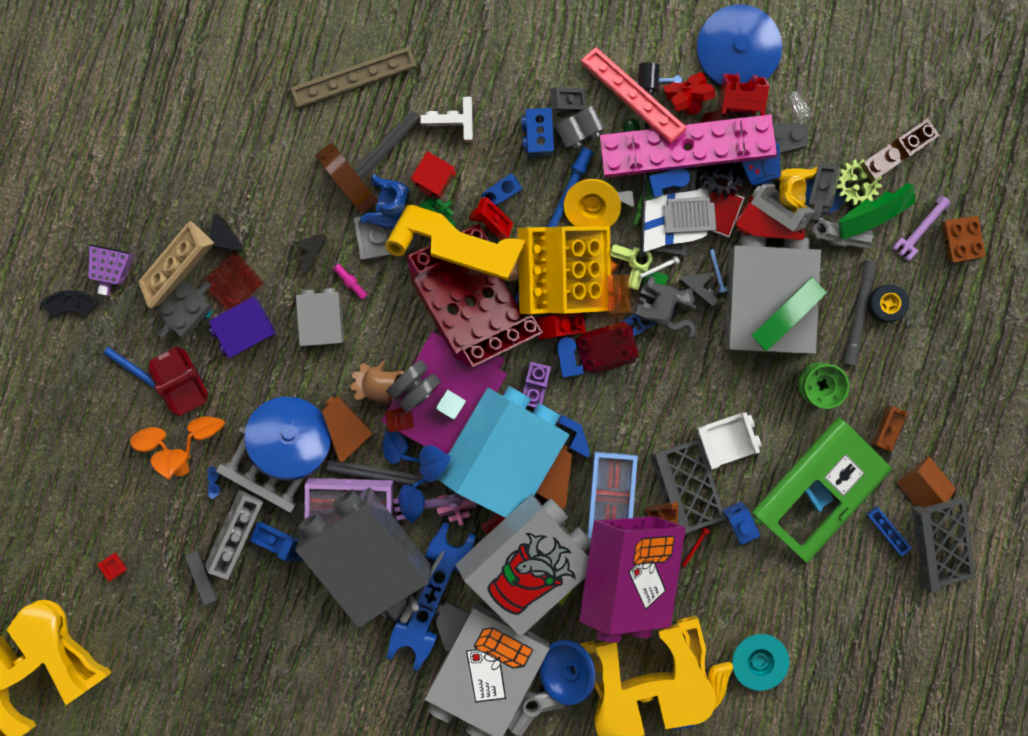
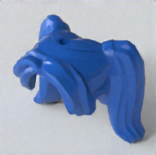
M372 174L371 183L373 186L380 188L381 192L376 205V212L366 213L361 216L360 223H371L383 228L393 229L405 208L410 189L401 182L382 179L376 174Z

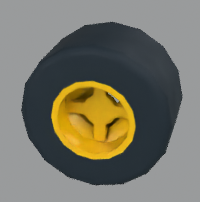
M886 284L875 288L870 293L868 310L874 319L890 323L898 321L906 315L909 308V299L907 293L901 287L894 284Z

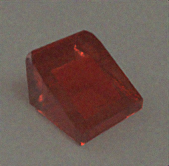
M402 408L385 411L389 432L415 428L412 411L408 414Z

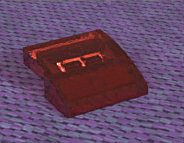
M233 252L205 279L212 284L209 290L228 310L246 301L264 283L237 252Z

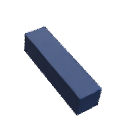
M875 506L865 514L899 556H904L912 549L879 507Z

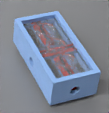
M594 451L587 536L589 538L592 537L594 520L633 518L637 455Z

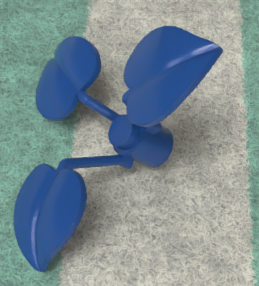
M388 428L383 440L385 458L392 464H398L401 458L421 464L420 473L423 475V479L414 483L412 487L410 485H403L398 498L399 507L404 517L409 522L415 523L425 507L423 493L416 488L426 481H436L445 471L451 456L433 445H426L422 448L419 459L408 457L405 455L408 450L405 436L393 428Z

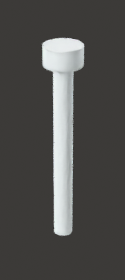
M674 256L672 260L639 276L643 278L669 265H677L680 263L678 256Z

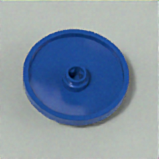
M730 5L716 11L704 23L697 39V58L706 76L719 86L722 84L723 73L734 75L739 73V82L741 83L750 81L754 75L764 77L767 80L777 68L781 58L782 40L780 32L774 21L762 10L749 5Z
M295 397L274 398L259 406L249 418L244 436L245 449L253 465L271 478L287 481L301 479L315 472L326 459L331 442V436L321 411L313 404Z

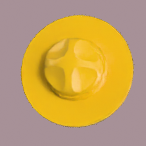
M586 179L577 182L568 190L564 199V211L566 217L574 226H612L620 215L621 200L617 191L607 182L598 179Z

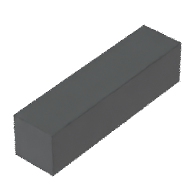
M197 550L185 555L203 604L206 605L218 600L219 598L211 577L206 570L201 551Z

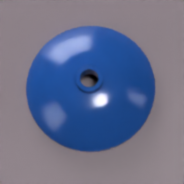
M561 640L554 642L549 646L550 649L540 666L542 684L547 693L561 704L575 705L581 703L591 694L595 684L593 661L588 652L574 641Z

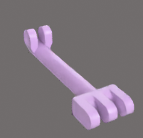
M940 195L935 201L937 203L936 207L907 241L900 237L891 248L896 251L900 245L903 246L898 253L901 257L906 251H909L910 253L905 257L907 262L918 252L913 247L914 244L943 210L950 206L951 201L946 197Z
M456 493L450 494L448 497L425 500L424 509L450 505V508L458 507L462 503V497ZM398 498L393 499V504L399 503ZM395 507V508H394V511H395V512L401 511V510H400V507ZM403 514L396 516V520L406 519Z

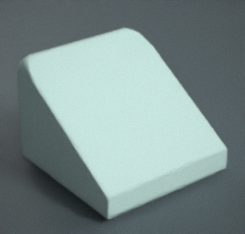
M447 390L436 409L455 420L466 400Z

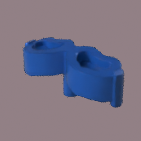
M210 466L207 470V479L209 481L208 497L210 499L217 497L220 492L218 484L215 483L220 473L216 472L217 468L214 466Z

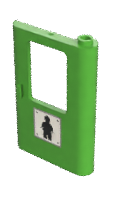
M837 417L752 511L754 514L752 519L761 527L765 524L801 559L808 563L893 469L844 420ZM815 480H819L840 503L807 541L800 545L779 526L778 521Z

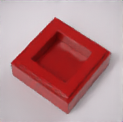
M116 552L97 564L108 582L128 570Z

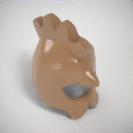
M385 361L371 368L366 364H361L360 372L352 374V378L356 382L352 383L350 387L353 392H357L354 396L355 400L362 401L365 398H369L379 403L391 404L394 399L391 398L386 390L406 371L384 372Z

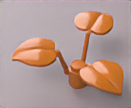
M210 416L199 417L191 421L187 426L190 434L187 437L186 452L181 449L168 450L162 442L166 438V432L157 427L142 429L129 440L131 447L139 452L151 451L160 445L164 451L155 453L151 457L150 462L158 474L170 480L172 475L184 476L189 472L187 459H190L191 439L193 437L196 440L207 439L222 429L226 423L221 419Z

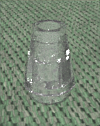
M794 91L787 95L792 119L797 124L804 123L812 118V110L799 91Z

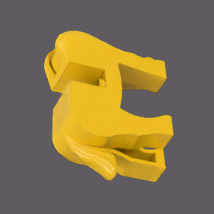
M38 600L22 608L7 628L8 633L24 654L23 656L18 658L3 635L0 636V736H23L37 726L33 720L23 716L12 706L9 700V686L35 672L44 664L65 705L112 673L109 668L98 664L88 651L70 637L64 610L57 603L50 600Z
M696 615L676 620L677 624L671 625V627L657 629L659 637L671 650L674 662L673 672L644 674L621 682L617 642L604 641L595 643L592 640L580 643L590 655L595 671L603 679L600 683H597L595 679L594 684L599 694L594 716L598 736L645 735L637 701L648 702L653 700L654 696L657 697L661 718L666 729L699 724L711 716L725 696L733 664L725 662L713 665L709 670L707 678L705 672L706 647L699 618Z

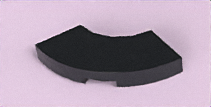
M76 290L59 291L49 295L40 302L55 318L71 311L88 317L101 303L94 296Z

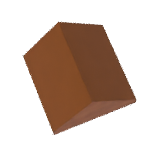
M929 456L896 482L915 507L921 506L924 508L946 502L956 490Z

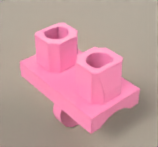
M449 494L438 496V498L448 497ZM461 496L462 503L460 506L450 508V505L437 508V512L440 517L456 513L455 515L448 516L449 521L454 522L458 520L459 525L462 526L464 525L463 519L470 517L469 511L461 513V511L477 507L475 502Z

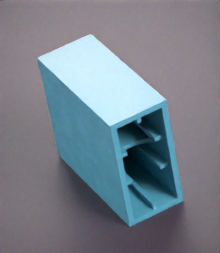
M508 386L504 395H501L487 387L448 454L451 456V459L438 480L457 494L506 518L531 494L535 495L570 434L555 426L561 415L538 403L533 412L527 410L526 407L531 398Z

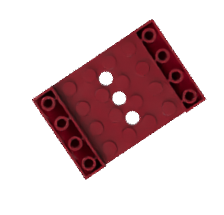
M479 224L461 231V233L489 241ZM431 245L407 256L413 287L453 356L471 369L543 333L533 315L525 318L523 314H520L519 307L503 279L431 256ZM482 290H488L491 293V298L484 297ZM465 298L472 299L474 306H468L465 303ZM447 306H453L457 314H450L447 311Z

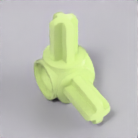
M613 245L610 256L628 261L629 267L632 268L627 287L638 290L642 281L639 275L648 271L652 260L650 252L646 251V264L640 265L636 262L637 252H640V248L634 247L632 250L619 245Z

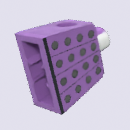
M90 244L89 279L99 281L98 294L110 296L112 284H124L135 255L134 253Z

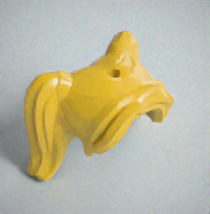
M818 167L813 169L792 168L781 171V175L778 178L780 182V204L796 213L798 208L808 207L805 204V180L815 178Z

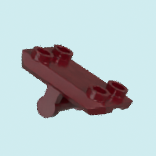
M619 322L583 333L576 340L584 371L599 373L635 363L639 352L634 342L632 327L625 322Z
M176 346L149 361L148 372L155 383L154 386L158 394L162 396L171 413L180 417L208 402V391L184 349Z

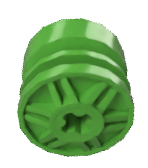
M814 362L807 365L799 374L797 381L798 392L803 400L824 409L835 408L843 403L848 396L850 388L849 379L845 372L836 365L824 362ZM817 382L824 383V387L818 386Z

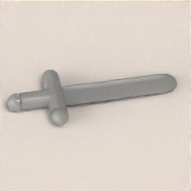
M444 550L440 553L434 565L432 566L429 574V580L433 575L435 569L437 568L438 564L440 563L441 559L443 558ZM425 586L420 588L416 595L411 594L408 596L409 603L400 617L401 623H407L412 613L419 610L417 600Z

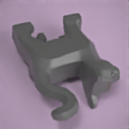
M649 276L643 289L655 296L653 304H648L646 299L640 297L633 315L643 320L654 321L656 324L673 332L687 328L688 338L692 339L696 334L695 324L690 320H680L677 323H673L671 316L675 304L689 312L696 308L693 305L695 300L694 290L686 288L679 291L672 286L657 284L654 277Z

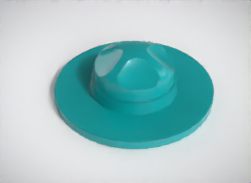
M767 634L751 635L742 640L736 647L732 657L733 671L740 683L747 688L758 691L768 690L780 684L787 675L789 655L785 646L777 638Z

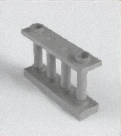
M240 427L239 431L245 434L246 427ZM243 438L231 461L227 462V464H220L216 472L286 511L293 512L297 506L293 496L303 478L293 480L286 493L281 495L275 491L278 479L270 477L264 485L256 481L259 470L254 465H252L249 473H241L238 471V464L246 452Z

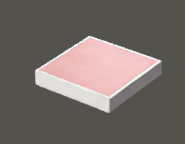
M713 192L709 195L710 203H714L716 231L712 232L729 238L744 197L729 194L728 198L725 199L723 194H720L719 198H716V193Z

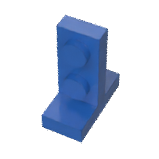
M257 522L250 539L251 542L278 554V558L284 561H303L295 551L299 538H295L264 522Z

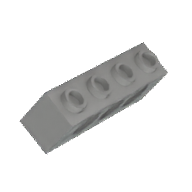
M239 489L206 561L205 567L208 573L228 580L263 504L259 496Z

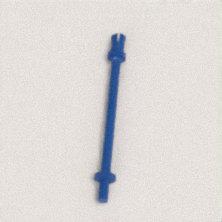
M581 147L575 164H572L570 167L572 175L548 227H557L564 212V199L568 190L578 182L583 174L586 175L587 173L586 168L594 154L591 150ZM519 289L514 298L517 304H519Z

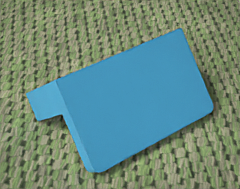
M815 480L804 492L815 511L818 512L823 511L822 507L834 500L829 490L819 480Z

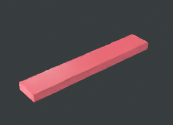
M597 47L581 59V64L670 144L686 131L687 127Z

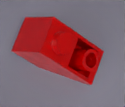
M583 312L552 315L536 319L543 332L539 335V340L586 332Z

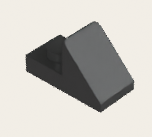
M565 87L550 89L552 110L556 114L582 111L587 108L585 89Z
M713 273L686 275L679 279L687 288L693 289L694 294L708 306L713 307L718 302V299L715 297L717 294L708 286L706 288L703 287Z

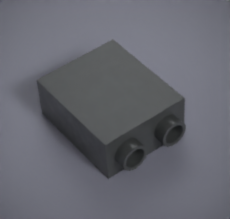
M370 487L358 495L353 489L343 493L332 505L335 510L323 518L318 512L307 517L298 527L301 534L295 550L358 628L428 584L431 566Z

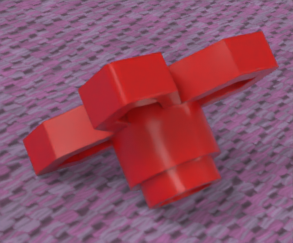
M702 72L689 76L688 80L684 83L673 82L663 86L664 94L667 99H671L672 106L676 112L685 110L687 114H696L702 110L703 101L716 97L713 86L707 84L706 77Z

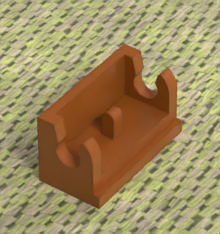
M887 405L871 444L893 452L894 445L908 412L900 410L895 406Z

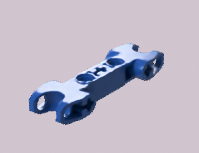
M445 521L432 539L425 558L435 562L444 550L443 558L434 573L438 571L443 572L445 580L442 582L436 581L433 573L418 601L419 610L413 613L410 622L401 623L400 618L398 619L390 637L386 658L392 660L395 652L400 647H411L416 654L413 669L419 671L422 663L430 654L437 638V634L427 629L453 570L459 572L455 564L472 550L476 537L475 534L470 533L463 545L459 547L450 545L446 539L449 523ZM433 586H435L437 589L434 597L437 599L433 598L429 601L426 594H430ZM419 611H426L429 618L424 621L420 620L417 617V613Z

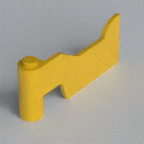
M407 205L385 243V248L394 256H403L415 233L431 238V256L508 280L525 244V240L504 239L498 244L459 232L440 213L416 205Z

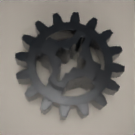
M733 162L701 166L698 175H700L698 181L704 183L702 189H709V195L714 192L716 193V198H719L720 194H723L726 199L729 194L735 196L736 192H739L745 180L742 177L744 170H739L740 163L734 164Z

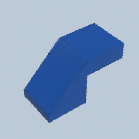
M561 415L558 423L576 432L569 448L589 457L590 451L582 425Z

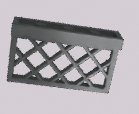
M701 439L650 454L665 503L678 501V524L686 527L685 534L726 520ZM693 445L697 446L699 452L695 460L686 455L689 447ZM675 452L681 456L676 466L669 463L666 454ZM684 458L694 462L689 473L679 468ZM697 465L704 468L705 474L702 480L692 475ZM677 471L687 476L682 486L675 483L674 477ZM690 478L700 482L695 493L685 489ZM703 485L711 490L708 500L699 496ZM684 491L693 496L689 506L681 502L680 498ZM697 498L706 502L702 513L692 509ZM709 505L717 509L719 517L710 519L705 516ZM690 511L700 516L697 523L689 526L687 521Z
M961 497L924 508L921 506L912 507L922 586L933 593L940 591L939 587L974 578L966 500ZM959 505L960 511L954 518L949 515L951 509ZM940 511L942 514L936 523L932 522L931 512ZM948 516L953 521L948 529L945 530L940 526ZM959 523L962 525V531L956 537L951 533ZM940 529L945 533L937 543L934 541V534ZM951 536L956 540L948 550L943 547V544ZM962 543L965 550L959 557L954 552L959 544ZM942 548L947 553L942 561L939 562L936 560V555ZM953 555L958 560L950 569L945 565ZM963 562L967 564L966 573H956ZM943 568L950 571L945 579L939 580V573Z

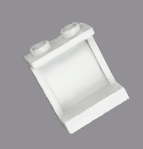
M742 412L696 428L710 469L760 453L759 448L762 445L759 436L753 433L752 428L755 427L751 415Z

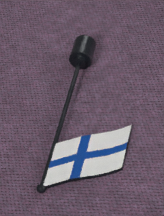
M652 62L640 63L638 85L653 96L655 92L659 91L660 64ZM645 122V130L649 129L647 122ZM643 173L640 252H637L639 256H645L646 251L664 245L692 242L707 236V231L665 234L663 206L667 205V199L709 197L708 188L666 194L646 201L647 173Z

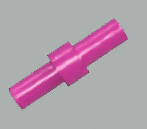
M340 264L333 268L344 281L343 284L348 289L351 288L361 300L368 295L357 283L358 280L353 275H349Z

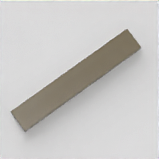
M409 46L296 85L290 89L296 107L299 109L417 68Z

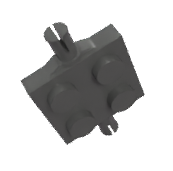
M183 280L156 310L166 324L158 332V335L165 339L174 330L180 337L185 339L213 308L207 302L204 295L212 284L205 280L197 289L188 281Z

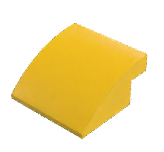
M610 226L518 228V239L525 240V244L518 257L520 314L612 311Z

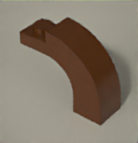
M332 142L315 155L361 214L378 202L373 193Z

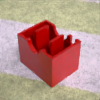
M723 73L718 103L721 113L726 114L728 108L730 112L755 114V111H759V116L765 115L770 87L766 78L754 75L750 81L741 83L739 82V73H736V75Z
M427 151L412 175L411 180L413 184L418 186L417 189L430 198L433 195L441 199L457 172L454 171L455 167Z

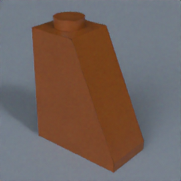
M332 396L324 403L326 408L322 412L338 459L342 463L370 438L374 432L340 396L336 398Z
M565 444L536 492L548 500L552 498L563 509L566 507L572 459V453L568 452L570 448Z

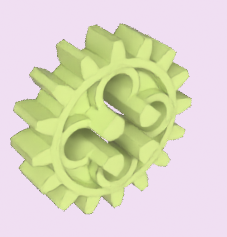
M856 159L852 160L851 165L849 163L844 164L845 170L841 169L839 185H837V189H840L841 192L838 196L844 195L845 203L852 200V206H855L858 201L861 204L865 199L873 201L872 196L879 195L876 189L882 187L881 184L877 183L878 180L882 179V176L871 182V184L866 182L860 186L856 184L850 188L845 187L846 181L852 183L857 179L862 181L868 177L860 166L865 161L864 159L860 160L859 164ZM854 169L859 170L858 176L853 174ZM858 190L864 192L862 197L857 194Z

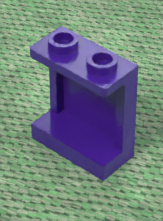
M254 296L209 320L211 334L214 338L218 337L221 343L219 348L224 356L228 355L229 358H234L239 353L277 334L258 298Z

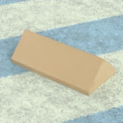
M189 221L138 281L149 308L161 305L214 245V242L193 222Z

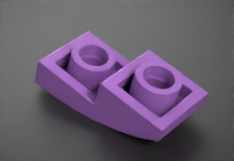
M530 362L523 394L531 398L527 405L528 408L535 409L538 403L542 404L550 374V366Z

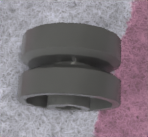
M421 359L386 390L392 399H398L404 393L407 394L399 405L406 414L417 405L422 404L442 382L435 374H430L422 381L421 377L428 371V366Z

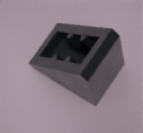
M218 213L213 215L209 237L214 242L212 247L239 252L245 250L223 217Z

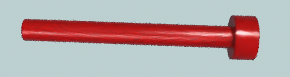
M703 527V533L684 560L682 566L686 567L706 534H710L711 531Z

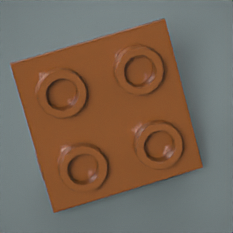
M978 215L943 221L941 228H943L944 237L947 236V238H944V241L948 240V244L945 247H949L946 250L947 260L949 259L950 263L986 257Z

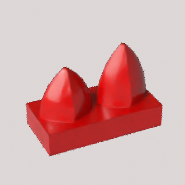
M487 197L480 199L478 207L469 215L470 221L483 222L486 225L485 231L487 233L495 234L501 240L509 238L514 222Z

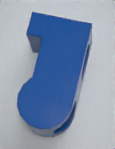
M683 168L648 177L653 199L662 196V190L673 187L677 189L684 188L690 180L688 171Z
M511 173L484 191L481 197H487L498 206L522 192L523 188L515 175Z
M569 337L562 338L557 344L562 377L584 374L582 365L576 366L574 355L576 350L575 341Z

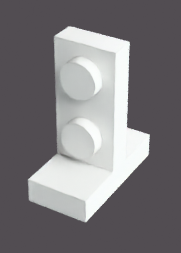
M463 97V114H459V111H447V114L438 115L437 111L425 112V115H421L422 127L464 126V143L473 142L472 97Z

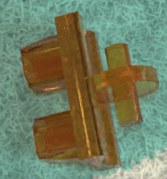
M629 274L607 275L609 314L631 313Z

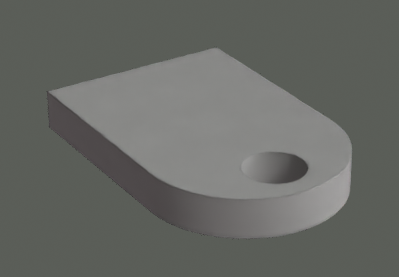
M361 217L354 218L361 260L392 255L386 250L385 243L393 229L383 228L371 223L362 224L360 223ZM415 233L406 252L412 250L417 245L420 234Z

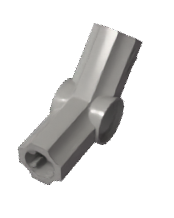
M819 220L813 227V233H815L816 238L828 241L829 245L869 249L872 243V230L841 239L839 223Z
M547 691L540 693L528 692L525 694L508 729L514 734L522 736L535 716H538L541 712L564 708V704L555 701ZM535 701L536 705L534 707H526L528 702Z

